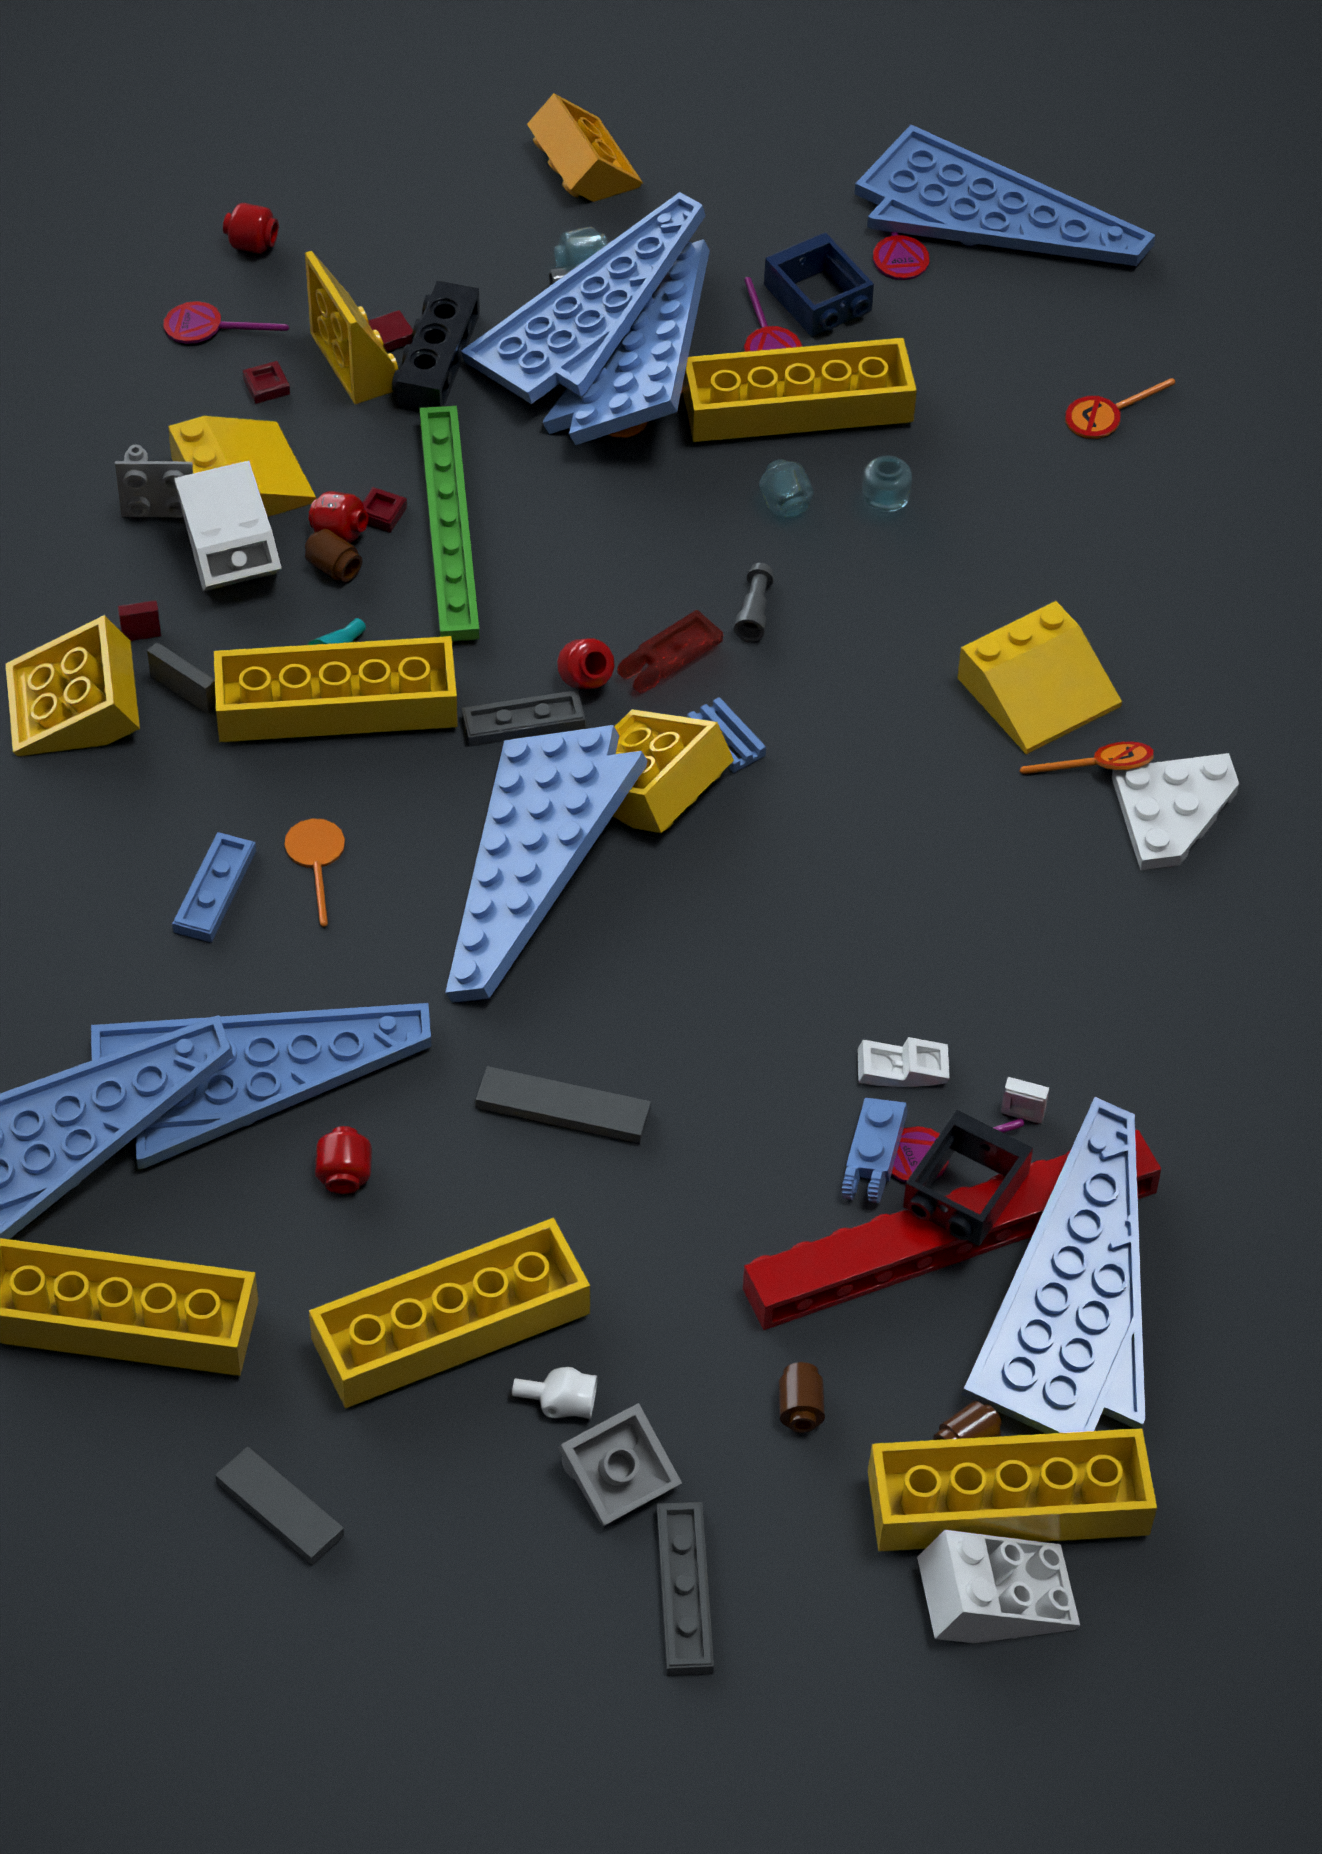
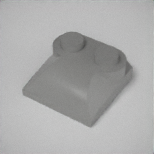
M639 1403L557 1447L562 1455V1465L565 1472L577 1482L602 1526L682 1484Z

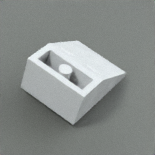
M250 461L174 478L203 591L277 574L282 569L272 529Z
M944 1530L917 1557L935 1639L980 1643L1076 1630L1080 1626L1061 1544Z

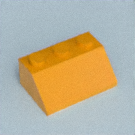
M553 93L527 123L535 136L533 142L540 150L547 154L549 157L548 165L561 175L564 180L562 186L572 196L578 198L581 195L595 202L637 189L643 184L600 118Z

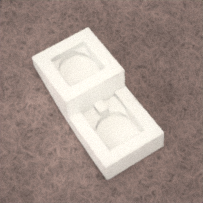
M908 1037L903 1047L862 1040L857 1049L858 1081L862 1084L888 1087H920L945 1084L950 1079L948 1044Z

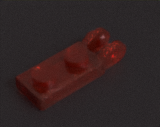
M695 610L639 645V649L629 654L625 659H622L619 666H617V673L622 678L628 679L632 675L639 673L647 663L649 667L643 672L641 671L635 677L632 684L633 688L640 694L647 692L648 689L654 688L661 678L668 677L723 642V632L699 610Z

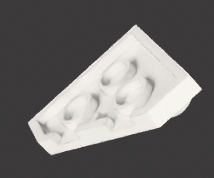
M1229 753L1148 763L1138 768L1126 770L1113 769L1112 781L1140 870L1180 865L1187 857L1189 849L1196 840L1201 839L1216 821L1218 813L1225 804H1229L1236 796L1239 781Z

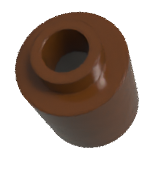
M329 529L313 533L306 541V560L332 579L348 582L358 574L363 561L362 557L358 554V550Z
M805 1362L786 1366L783 1370V1375L779 1379L780 1421L795 1432L804 1433L812 1431L815 1427L822 1424L825 1419L823 1377L819 1374V1370L815 1365Z
M973 1401L940 1424L939 1431L934 1434L933 1440L1001 1436L999 1427H1001L1002 1422L1000 1416L991 1405H983L978 1401Z

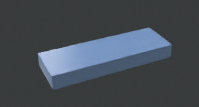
M217 832L172 923L174 933L212 943L256 853V842Z

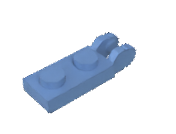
M873 1098L864 1099L846 1164L842 1186L843 1199L853 1200L857 1193L860 1177L871 1179L867 1190L869 1202H881L886 1181H890L908 1111L905 1102Z

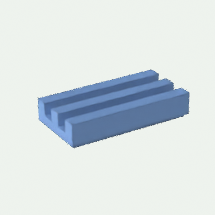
M720 697L713 700V706L709 707L705 704L700 707V713L697 714L695 711L687 714V718L718 722L727 745L732 746L741 756L738 759L730 750L734 761L728 768L733 773L766 756V746Z

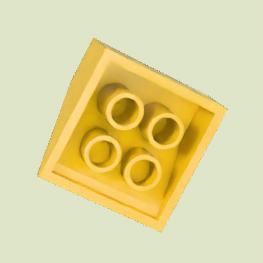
M312 251L306 252L310 334L354 404L393 392V376L398 369L394 355L392 353L387 354L379 332L376 329L372 330L369 326L364 308L362 306L357 307L350 294Z
M201 416L168 426L172 460L192 462L193 474L250 461L267 517L310 505L316 500V496L277 422Z
M1057 601L961 647L958 680L1025 754L1122 706V700L1081 627Z
M105 615L5 663L13 753L16 756L108 745L140 729L131 642Z
M634 709L614 726L619 734L616 754L642 751L648 762L613 817L632 828L662 833L670 828L674 820L688 806L692 805L698 796L712 782L717 780L722 772L734 761L718 722Z

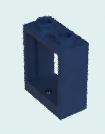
M826 232L765 258V287L811 337L872 311L874 283ZM825 271L844 293L814 305L795 283Z

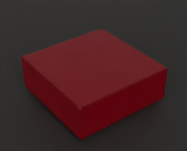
M400 310L368 320L371 329H376L379 332L386 352L406 346V344H411L413 341V329Z
M278 361L242 370L243 380L255 404L290 395V385Z
M372 487L362 502L364 509L368 513L367 525L390 533L407 509V498Z
M156 600L118 606L121 632L130 641L161 636Z

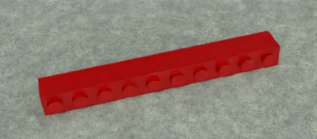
M1137 1129L1135 1130L1137 1197L1141 1199L1157 1193L1161 1167ZM1070 1151L1065 1155L1047 1161L1038 1160L1031 1163L1029 1174L980 1246L968 1240L957 1239L948 1230L929 1220L918 1219L906 1209L891 1215L881 1214L870 1222L853 1228L838 1229L830 1236L813 1242H800L790 1250L772 1256L763 1255L757 1257L751 1263L744 1265L743 1291L763 1330L1032 1237ZM997 1174L987 1182L969 1188H957L945 1197L981 1214L1005 1176Z

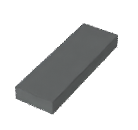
M578 690L461 708L469 746L586 728V719Z
M248 1446L215 1475L216 1483L311 1565L345 1536L344 1527Z

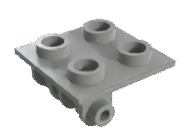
M130 446L124 455V461H115L121 517H184L174 478L193 474L192 462L148 461V454L142 446Z

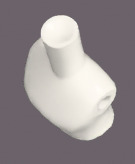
M560 1367L552 1370L544 1382L515 1378L512 1396L540 1400L543 1413L551 1418L577 1416L591 1419L598 1377L597 1375L583 1374L573 1367Z

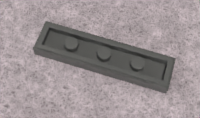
M487 1066L476 1097V1108L641 1143L651 1111V1101Z
M703 1503L657 1504L667 1676L714 1674Z

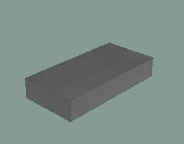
M156 642L147 650L150 676L207 714L216 708L215 680L160 643Z

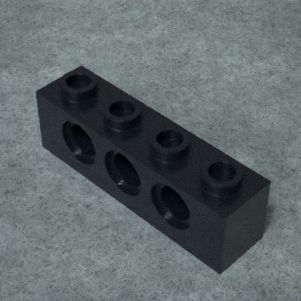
M436 281L432 294H426L422 308V319H416L414 323L412 344H406L403 351L402 369H397L393 376L392 391L397 392L398 408L420 412V408L445 406L463 359L461 350L468 346L480 316L479 288Z

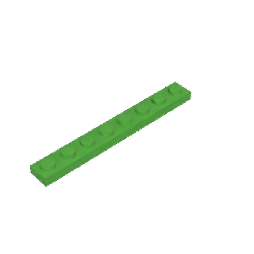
M457 406L420 408L440 637L451 636L452 641L480 639Z

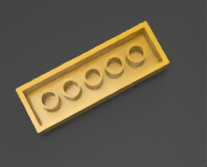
M904 338L688 357L682 385L693 442L914 422L917 393Z
M451 636L214 651L219 742L458 727L457 693Z
M554 1218L309 1310L311 1339L346 1409L590 1314V1284Z
M0 1238V1343L241 1376L259 1301L255 1272Z
M1142 1428L876 1443L871 1446L868 1479L878 1551L926 1549L944 1530L1038 1542L1150 1535L1157 1510Z

